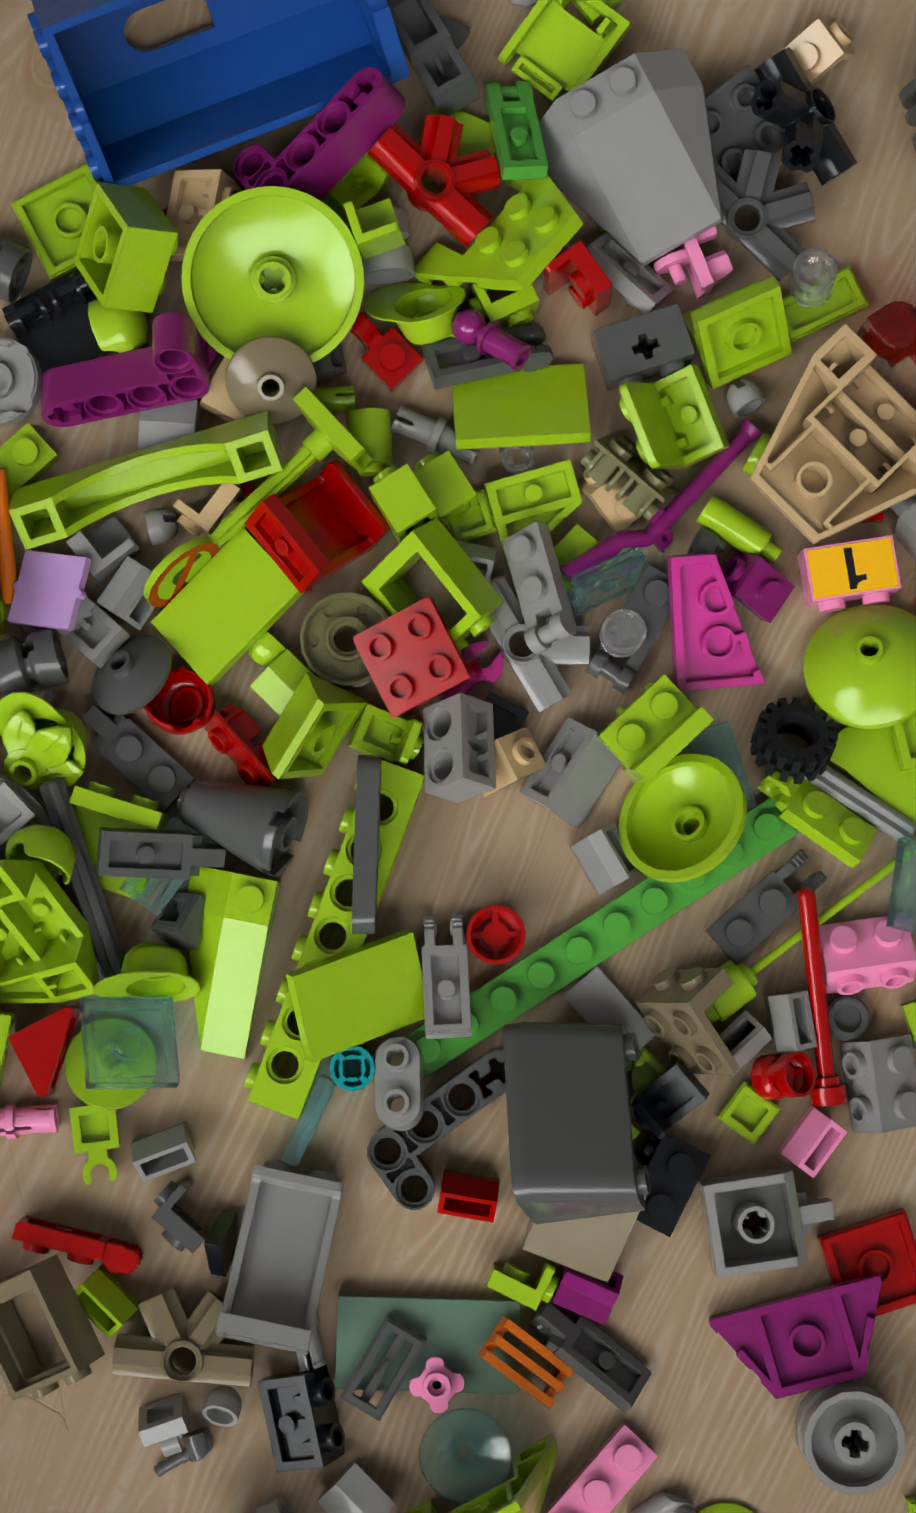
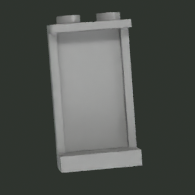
M265 1161L264 1166H253L251 1185L229 1281L215 1331L217 1336L308 1355L342 1197L343 1183L335 1182L336 1176L328 1172L310 1170L307 1176L292 1173L290 1165L276 1161Z

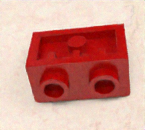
M581 240L571 248L566 244L544 269L543 289L550 295L570 281L572 285L568 287V290L581 309H585L588 306L594 316L610 306L613 284Z

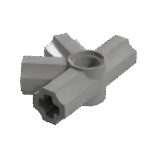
M503 577L491 583V586L503 599L504 603L491 614L496 621L489 627V630L500 647L503 658L510 664L536 711L540 713L572 694L556 665H589V626H576L577 632L574 636L564 641L559 639L553 641L551 648L540 654L532 652L527 657L515 656L510 651L509 640L513 635L524 634L527 628L520 603ZM551 616L546 618L547 624L549 623V618Z

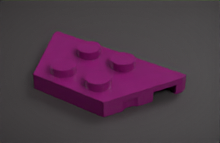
M880 1272L710 1316L709 1323L711 1328L716 1333H719L736 1351V1356L745 1366L756 1373L761 1379V1383L775 1399L865 1377L882 1279Z

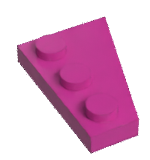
M708 552L667 556L674 685L682 692L765 684L761 671L757 668L752 655L751 645L746 632L743 631L737 616L733 598L716 554Z

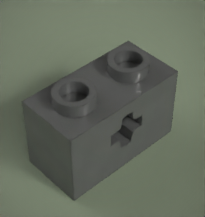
M678 303L594 330L591 338V344L607 391L619 388L620 385L628 381L645 382L644 379L659 374L664 378L687 367L686 365L692 363L695 355V350ZM643 344L645 350L653 349L650 359H645L643 353L635 354L638 345Z

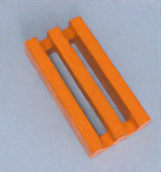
M502 1316L477 1356L549 1409L556 1402L553 1400L557 1392L561 1393L565 1388L563 1382L566 1377L571 1378L574 1374V1371L557 1358L553 1352L504 1316ZM505 1332H509L557 1370L553 1376L502 1338ZM495 1347H499L547 1384L544 1390L541 1391L492 1354Z

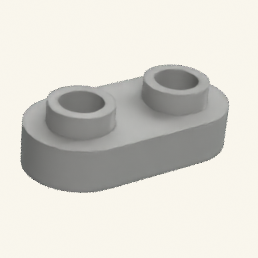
M393 1037L386 1040L378 1048L375 1056L376 1113L387 1127L395 1131H406L413 1128L419 1123L424 1113L423 1056L418 1047L411 1040L404 1037ZM395 1053H404L403 1062L398 1066H391V1057ZM399 1097L404 1098V1107L397 1112L391 1111L392 1101Z

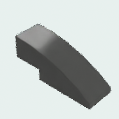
M386 0L391 10L402 50L438 113L449 116L481 98L472 73L454 46L449 31L429 0Z

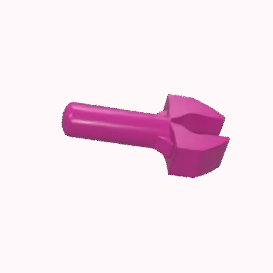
M480 641L469 644L461 653L464 661L477 658L488 646L489 642ZM502 652L493 660L491 666L481 668L482 675L445 693L439 702L460 692L468 695L478 682L488 681L494 685L502 675Z

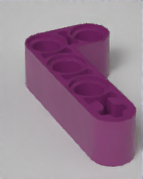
M375 67L364 68L346 83L276 159L259 144H252L245 147L236 157L233 164V173L246 189L260 186H283L298 189L322 200L372 148L389 127L400 118L405 108V99Z
M177 312L158 315L152 323L151 347L47 370L42 375L41 380L42 419L47 424L55 427H70L202 398L209 391L207 346L193 321L188 316Z

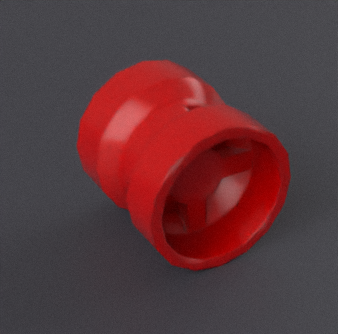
M801 1051L784 1053L782 1055L769 1054L761 1055L755 1060L752 1066L751 1080L755 1092L765 1100L782 1099L785 1096L789 1098L806 1097L815 1086L816 1073L812 1060Z

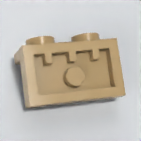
M221 169L175 170L166 216L178 232V247L175 255L170 258L169 262H183L190 237L203 217L218 203L242 191V187Z

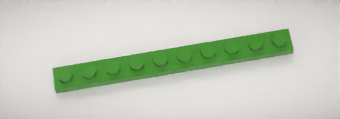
M768 798L747 812L744 829L736 846L726 859L713 870L698 878L684 882H662L647 877L470 993L472 1037L426 1039L425 1023L404 1036V1038L411 1040L422 1053L424 1078L797 835L798 833L794 827L779 817L781 811L775 806L776 801Z

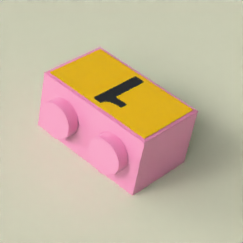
M893 535L805 548L797 555L805 608L818 606L819 613L845 609V602L862 599L863 606L890 602L889 595L901 589Z

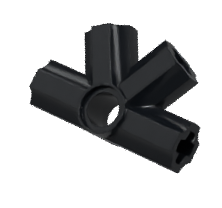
M790 47L770 57L754 70L761 82L756 85L754 96L750 100L753 114L779 127L784 136L781 161L790 171L801 170L808 173L813 170L821 185H824L857 164L834 124L836 114L831 101L821 89L811 85Z

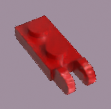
M27 1215L15 1224L12 1236L13 1240L23 1242L22 1248L27 1251L49 1254L50 1249L66 1252V1259L85 1265H93L94 1259L104 1263L108 1272L116 1274L120 1272L121 1275L133 1273L143 1259L142 1248H139L138 1244L135 1245L134 1242L130 1244L127 1240Z

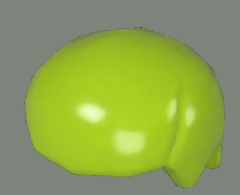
M98 299L88 304V317L91 329L102 351L123 353L147 347L150 329L144 312L103 308Z
M31 825L13 832L6 844V858L8 860H40L54 879L59 875H63V883L67 885L71 880L76 859V849L67 834L50 825Z

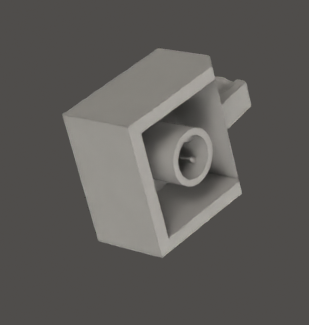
M788 1166L698 1180L711 1269L718 1279L796 1267L808 1263L804 1235L812 1233V1223L835 1219L832 1200L829 1198L807 1200L805 1191L796 1192L793 1170ZM752 1211L763 1218L761 1224L756 1222L759 1228L754 1231H750L743 1224L744 1218L749 1219L747 1214Z

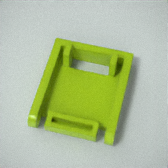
M538 0L503 48L497 60L506 66L517 53L520 57L511 71L522 80H529L530 85L551 102H554L564 90L569 92L595 77L632 28L628 20L601 0H581L604 18L596 29L597 34L565 10L571 0Z

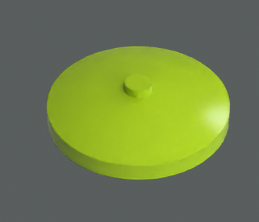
M260 186L238 192L224 199L213 207L199 222L190 237L184 253L181 276L182 292L189 316L200 335L225 358L231 360L234 353L252 339L262 336H278L298 344L314 363L335 349L352 328L362 303L364 268L353 234L346 223L330 206L298 189L283 186Z

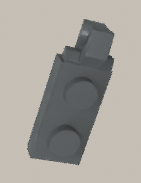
M95 705L82 717L99 734L92 741L100 749L99 752L151 800L159 802L158 806L163 811L167 812L178 800L182 789L185 786L190 787L196 780L191 773L130 718L127 719L123 715H116L111 720Z
M99 827L96 873L98 876L190 880V876H199L200 867H224L226 849H223L218 844L202 843L203 835L191 833V831Z
M548 1302L536 1313L529 1324L536 1333L545 1341H548L546 1346L551 1352H554L553 1354L620 1410L625 1413L632 1408L652 1373L590 1320L582 1315L576 1317L569 1312L564 1315Z

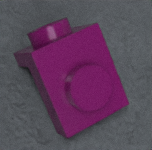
M736 551L721 567L731 596L760 620L768 623L772 622L795 588L793 584L760 556Z

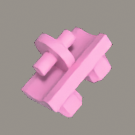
M716 226L676 248V252L673 249L664 254L661 259L653 264L657 275L670 273L675 285L684 283L687 280L682 269L684 266L697 300L709 296L714 285L730 277L733 267L725 250L704 257L699 244L716 238Z

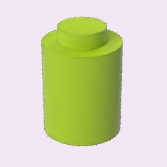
M361 408L348 411L346 413L347 431L375 461L362 474L358 472V476L375 477L385 468L393 466L390 411L383 408Z

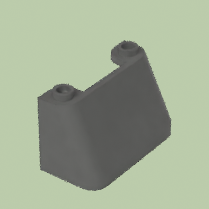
M547 1022L505 1024L503 1028V1050L510 1168L513 1193L518 1205L535 1224L645 1211L644 1195L651 1193V1182L647 1166H639L633 1151L627 1071H631L632 1061L639 1060V1047L635 1033H629L625 1025Z

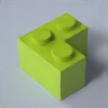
M449 450L440 456L437 452L425 456L415 465L416 471L412 472L408 464L399 469L396 465L390 466L377 474L373 479L375 484L368 487L376 508L389 524L390 530L398 543L411 531L435 518H438L443 526H445L450 521L448 515L452 512L458 518L479 505L476 492Z

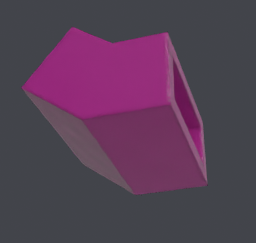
M565 1266L551 1301L554 1304L605 1325L611 1309L619 1296L624 1276L613 1271L607 1283Z

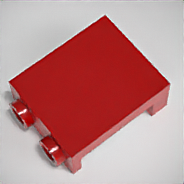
M337 460L328 463L317 477L281 498H278L274 493L262 500L244 523L300 594L371 551L390 530L389 524L383 518L380 511L371 503L355 483L352 476L346 472Z

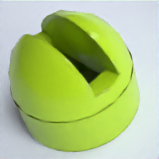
M266 631L248 650V653L257 664L269 666L286 648Z

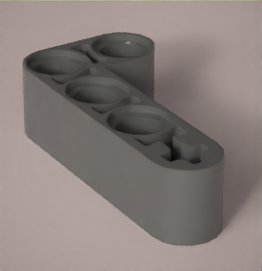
M493 1048L486 1051L424 1096V1111L432 1112L438 1120V1126L434 1132L423 1135L414 1128L406 1131H395L384 1125L371 1136L367 1147L368 1160L402 1207L409 1210H420L432 1201L435 1193V1179L419 1154L506 1092L505 1080L502 1081L498 1076H495L485 1083L486 1087L491 1091L483 1095L479 1083L469 1075L473 1071L478 1070L481 1079L490 1072L489 1061L496 1058L500 1063L504 1062L503 1048ZM466 1084L474 1090L475 1099L470 1106L458 1108L450 1102L449 1092L455 1085ZM383 1138L395 1139L401 1147V1154L393 1161H384L376 1154V1143ZM411 1175L422 1177L428 1186L426 1193L419 1198L408 1197L403 1192L401 1186L405 1178Z

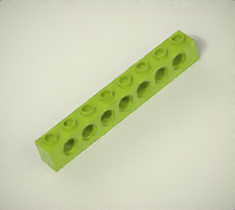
M382 760L381 796L388 797L393 802L394 809L388 819L380 821L377 910L425 783V775ZM347 806L342 818L339 832L346 835L340 851L332 848L326 861L323 874L330 876L324 893L316 891L309 907L307 916L313 918L314 921L309 935L300 934L291 959L299 961L296 969L362 946L366 943L369 935L352 934V906H344L337 898L339 885L346 880H353L354 857L352 849L355 836L356 808ZM331 922L339 923L346 931L345 943L338 949L328 948L321 939L323 928ZM285 976L275 1001L283 1004L277 1021L269 1019L260 1040V1045L267 1047L261 1064L252 1063L244 1083V1088L251 1090L247 1101L299 1120L305 1109L323 1059L313 1063L305 1059L300 1034L294 1031L290 1025V1016L294 1008ZM287 1051L296 1056L299 1063L296 1074L283 1076L276 1071L274 1060L279 1052Z

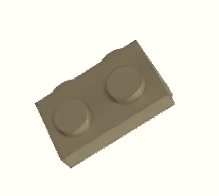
M669 967L658 973L652 980L654 985L635 1003L644 1015V1023L647 1028L659 1037L667 1049V1056L671 1064L681 1059L693 1074L732 1076L739 1069V1065L704 1013L733 983L725 969L702 967L676 969L675 967Z

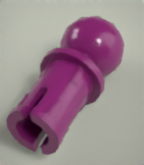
M474 309L462 310L453 319L452 332L459 342L467 345L476 343V351L479 354H490L515 371H519L527 363L531 354V346L501 330V325L497 321L487 324L484 316Z

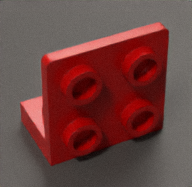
M426 597L353 637V642L392 718L407 714L483 674L476 658L464 661L431 597Z

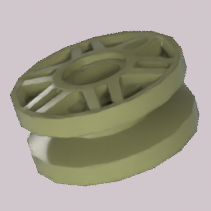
M354 592L334 593L316 602L305 616L300 631L301 653L311 672L315 676L342 689L363 687L372 682L373 680L357 648L351 652H343L336 648L334 641L337 634L342 630L349 629L358 634L388 618L384 609L370 597Z

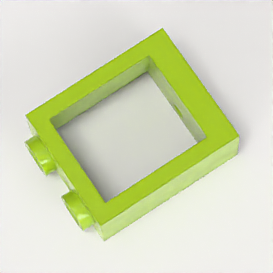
M435 518L411 531L362 583L390 617L419 601L401 578L423 558L467 613L449 631L460 653H462L469 646L465 639L470 634L477 637L496 621L491 614L504 601L439 519Z

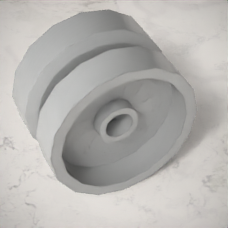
M854 1379L811 1390L800 1403L794 1421L795 1441L813 1474L828 1488L847 1495L869 1494L885 1486L899 1471L906 1451L905 1430L895 1410L870 1385ZM851 1430H855L854 1435L851 1437ZM844 1436L851 1437L848 1440H843Z

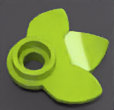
M23 709L9 719L2 734V741L8 753L3 763L4 775L27 787L30 791L37 789L42 783L56 778H62L66 787L77 782L84 773V769L76 762L68 759L73 741L72 728L70 726H53L37 731L33 719ZM18 766L29 768L31 775L22 772Z

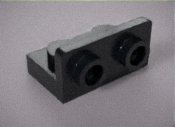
M669 1133L662 1139L649 1135L639 1153L638 1160L642 1161V1166L646 1165L651 1173V1193L647 1194L645 1199V1211H640L636 1220L670 1237L711 1155Z
M327 1365L317 1369L312 1367L309 1371L266 1376L258 1381L276 1472L324 1468L344 1455L345 1434L338 1420L334 1401L335 1387L329 1377Z

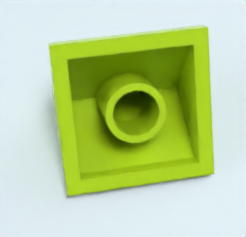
M306 672L262 745L271 773L278 779L322 776L367 702L349 691Z

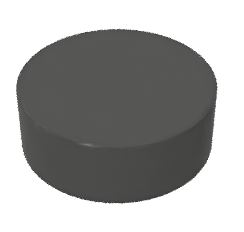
M843 995L832 999L828 1003L831 1036L842 1041H854L861 1038L867 1032L871 1016L868 1007L863 1001L853 996Z

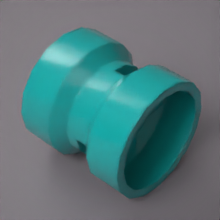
M359 1044L334 1054L329 1068L332 1080L337 1086L347 1091H357L366 1087L375 1075V1056L372 1051L363 1044Z

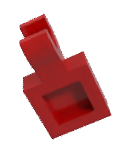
M362 312L357 315L350 333L368 349L361 357V362L393 392L423 363L424 358L393 327L382 336L374 324Z

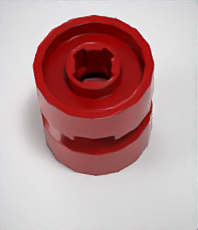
M499 905L483 907L473 914L467 924L466 931L468 947L475 957L485 963L495 965L509 962L515 958L524 946L526 935L523 921L517 913L508 907Z

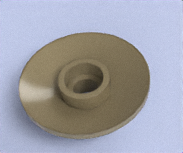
M262 336L246 342L234 353L227 368L226 387L232 403L244 416L247 417L268 410L272 423L282 424L302 414L293 400L301 390L307 387L315 394L316 371L309 355L295 342L278 336ZM268 379H273L278 382L280 387L274 392H268L263 388L262 384Z

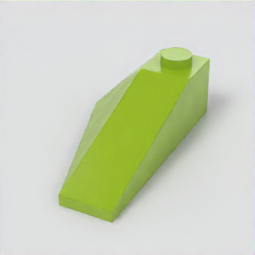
M200 867L199 876H190L187 892L198 893L205 897L200 944L196 950L189 949L191 975L200 985V991L194 996L201 1051L240 1059L246 1058L282 882L208 867Z

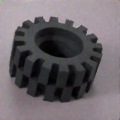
M786 697L780 698L777 705L771 702L766 706L765 711H761L750 741L752 743L750 748L751 755H757L755 763L758 767L767 765L765 774L772 776L775 771L781 773L779 780L786 783L789 776L793 777L794 784H802L805 776L811 782L816 779L818 774L822 775L825 772L837 745L838 732L834 731L836 727L834 720L826 721L828 714L823 709L818 713L814 711L816 703L809 701L806 707L801 705V698L793 697L791 704H788ZM791 733L798 735L810 747L797 748L790 746L781 740L778 734Z

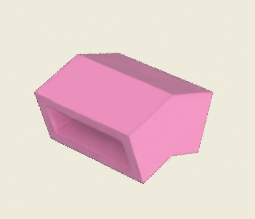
M809 1106L777 1151L814 1178L847 1131L816 1108Z

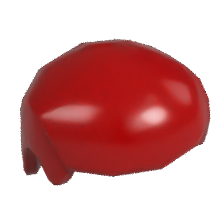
M181 666L178 669L170 670L162 690L151 702L144 706V709L152 723L164 732L174 735H186L203 728L210 721L215 711V693L211 686L207 685L195 671Z

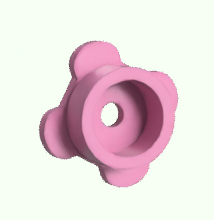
M433 1356L426 1361V1367L422 1370L420 1376L411 1379L409 1389L413 1396H421L430 1404L431 1411L443 1413L448 1409V1401L455 1393L463 1390L465 1383L460 1373H453L448 1366L444 1365L442 1358ZM434 1381L441 1382V1387L439 1389H435L432 1384Z

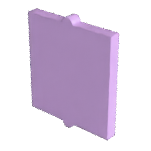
M25 550L18 581H15L13 584L15 593L7 621L15 624L74 632L81 600L86 598L84 589L92 560L87 557Z

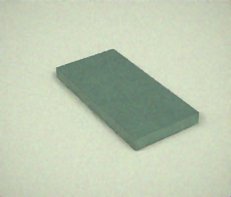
M338 1294L335 1389L345 1388L386 1316L389 1315L396 1322L411 1328V1331L427 1338L425 1345L398 1391H410L411 1379L420 1376L422 1370L426 1367V1361L430 1357L437 1356L443 1359L444 1365L448 1366L453 1373H460L463 1376L464 1388L458 1393L518 1394V1386L477 1356L502 1316L510 1319L517 1326L520 1325L519 1302L510 1298ZM392 1331L388 1333L356 1390H365L397 1334ZM506 1331L502 1338L519 1350V1340ZM407 1340L404 1341L376 1390L387 1389L411 1348L412 1343ZM496 1346L492 1354L518 1373L519 1362ZM434 1381L432 1385L435 1389H439L441 1382Z

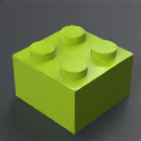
M97 182L74 263L103 308L153 313L157 298L162 295L165 288V273L170 258L177 251L178 232L146 188Z

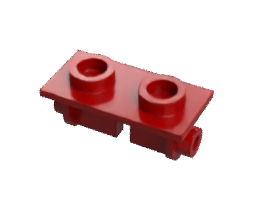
M230 703L220 713L216 711L205 727V730L208 732L209 741L218 752L227 754L236 764L241 779L246 784L271 786L275 780L277 782L281 780L271 773L262 748L266 739L257 746H254L250 741L262 730L246 713L243 707L237 708L233 703Z

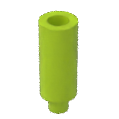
M714 494L696 520L697 523L716 533L721 539L741 552L756 556L761 555L771 563L776 561L783 548L770 540L773 535L772 532Z

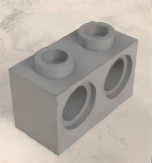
M460 692L423 708L425 793L460 803L496 789L493 704Z

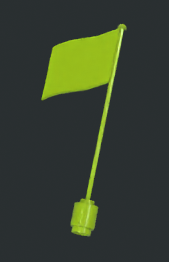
M847 726L838 733L837 745L830 762L846 771L869 793L916 823V769L901 772L891 728L860 729ZM916 843L818 915L819 926L915 855ZM801 929L749 968L744 962L736 966L731 960H728L719 967L725 969L733 983L704 1011L711 1024L718 1019L723 1022L757 996L753 987L758 984V981L754 975L802 940Z

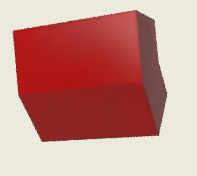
M444 1169L437 1213L493 1223L498 1202L500 1179Z

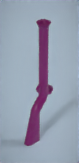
M743 419L740 430L728 441L730 447L717 453L664 509L660 508L650 520L651 523L645 529L615 532L561 566L560 571L574 589L581 593L623 548L648 547L654 544L659 552L664 553L665 546L669 545L673 540V532L669 528L752 441L760 439L762 436L760 431L751 422Z

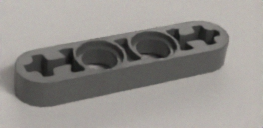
M358 754L352 934H375L381 755Z

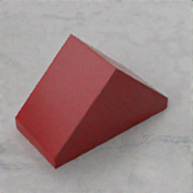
M74 1005L66 1006L8 1036L36 1094L39 1096L48 1097L54 1094L81 1007Z

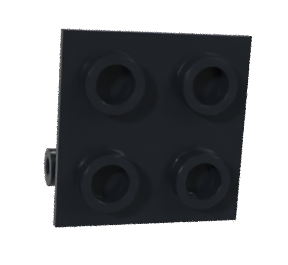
M78 269L2 308L5 314L4 317L20 344L28 347L39 360L43 374L49 369L96 359L109 352L100 349L91 329L88 317V304L97 298Z

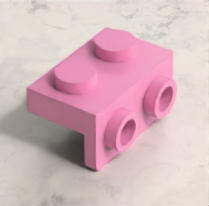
M905 913L819 926L826 994L852 995L860 992L862 989L881 986L894 989L914 981L916 951Z

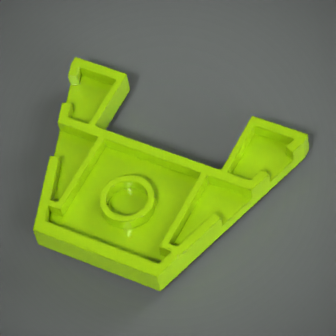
M548 174L544 179L502 180L505 185L520 192L506 202L504 210L489 227L479 232L475 238V243L467 252L461 255L436 242L414 267V276L423 284H432L433 280H442L447 286L460 287L464 282L476 283L480 289L525 292L584 224Z

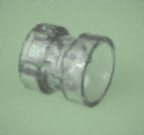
M811 248L801 252L795 258L789 286L790 294L798 304L808 308L819 307L831 298L838 273L837 262L833 255L820 248Z

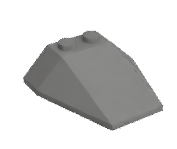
M683 48L641 52L630 55L555 99L540 120L539 125L548 161L547 174L561 191L643 266L723 222L704 87Z

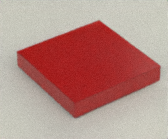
M903 1208L816 1236L832 1284L880 1272L882 1284L875 1317L916 1304V1242Z

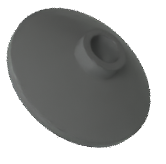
M140 635L127 639L102 668L98 667L96 670L92 692L98 706L107 713L124 715L135 712L151 702L162 690L170 674L171 654L167 646L160 639L149 635Z

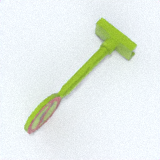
M307 387L301 390L293 400L314 431L302 441L304 445L283 463V471L270 475L220 522L210 536L195 538L180 545L155 567L145 582L143 595L151 606L159 608L166 606L216 555L219 548L226 541L235 537L246 527L244 523L262 500L274 493L278 497L316 460L321 462L334 450L361 474L375 462L360 443Z

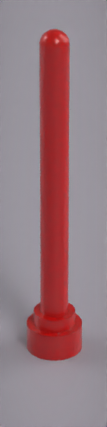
M803 887L798 891L797 899L807 989L817 1047H814L817 1075L815 1086L810 1093V1100L812 1106H836L847 1102L846 1083L841 1082L840 1074L835 1073L816 895L812 888Z

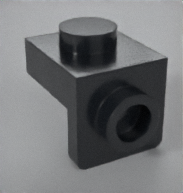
M678 1059L639 1090L631 1103V1107L634 1109V1115L638 1123L645 1130L653 1131L659 1139H662L669 1133L675 1123L704 1102L710 1093L681 1059Z

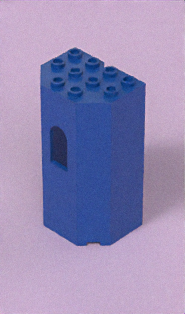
M31 0L35 11L27 14L43 58L46 59L52 80L61 101L63 100L76 138L81 143L92 176L95 181L103 178L105 183L133 185L316 114L330 102L356 73L364 68L375 67L392 84L411 77L391 10L386 0H205L213 21L212 25L150 49H139L129 44L124 36V26L127 19L134 12L164 0Z

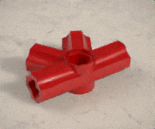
M443 114L426 115L419 145L395 123L379 138L368 152V155L407 191L408 200L413 207L420 211L429 212L459 242L467 247L494 218L472 196L499 188L500 170L495 156L490 153L489 149L457 157L463 124L456 121L454 117ZM428 178L435 181L439 186L440 193H431L426 190L422 184V179Z

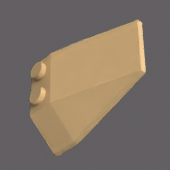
M846 323L811 357L749 479L812 544L916 495V410L870 366L877 354Z

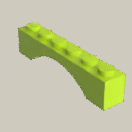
M266 410L13 489L8 511L25 550L67 538L108 514L158 495L204 485L241 484L283 471L282 448L269 412Z

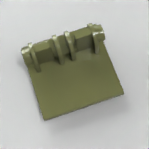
M611 433L597 439L593 444L600 449V452L597 454L591 449L580 462L586 467L584 473L589 475L600 486L604 485L618 467L620 468L604 489L607 492L619 482L625 473L631 477L616 495L615 499L617 501L637 482L638 485L622 504L638 519L643 516L646 520L650 521L660 509L655 500L658 499L663 503L679 491L672 485L675 478L666 469H652L649 464L643 462L641 457L638 456L636 444L623 434L616 437Z

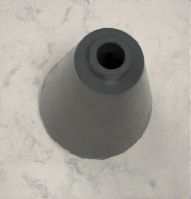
M196 780L190 787L185 786L182 789L177 802V810L181 812L183 823L265 875L277 878L284 873L295 856L287 853L292 841L301 842L308 815V799L302 796L304 794L303 791L295 788Z

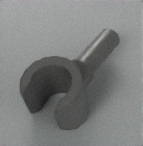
M207 1427L199 1428L183 1435L186 1449L154 1466L156 1475L160 1477L182 1463L203 1459L213 1448L209 1429Z

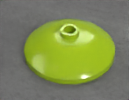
M863 604L843 609L825 620L810 638L803 660V672L807 690L820 710L823 709L830 718L841 724L860 729L890 727L904 722L915 715L916 616L892 605L874 604L863 606ZM867 648H874L878 651L873 656L862 654Z
M694 753L675 756L648 783H635L625 798L618 826L619 840L624 854L641 873L662 882H684L708 873L726 859L741 837L747 815V801L744 788L735 773L727 765L714 757ZM699 825L697 830L691 834L692 829Z

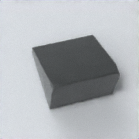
M172 891L150 928L172 947L196 950L201 939L205 897L198 893Z

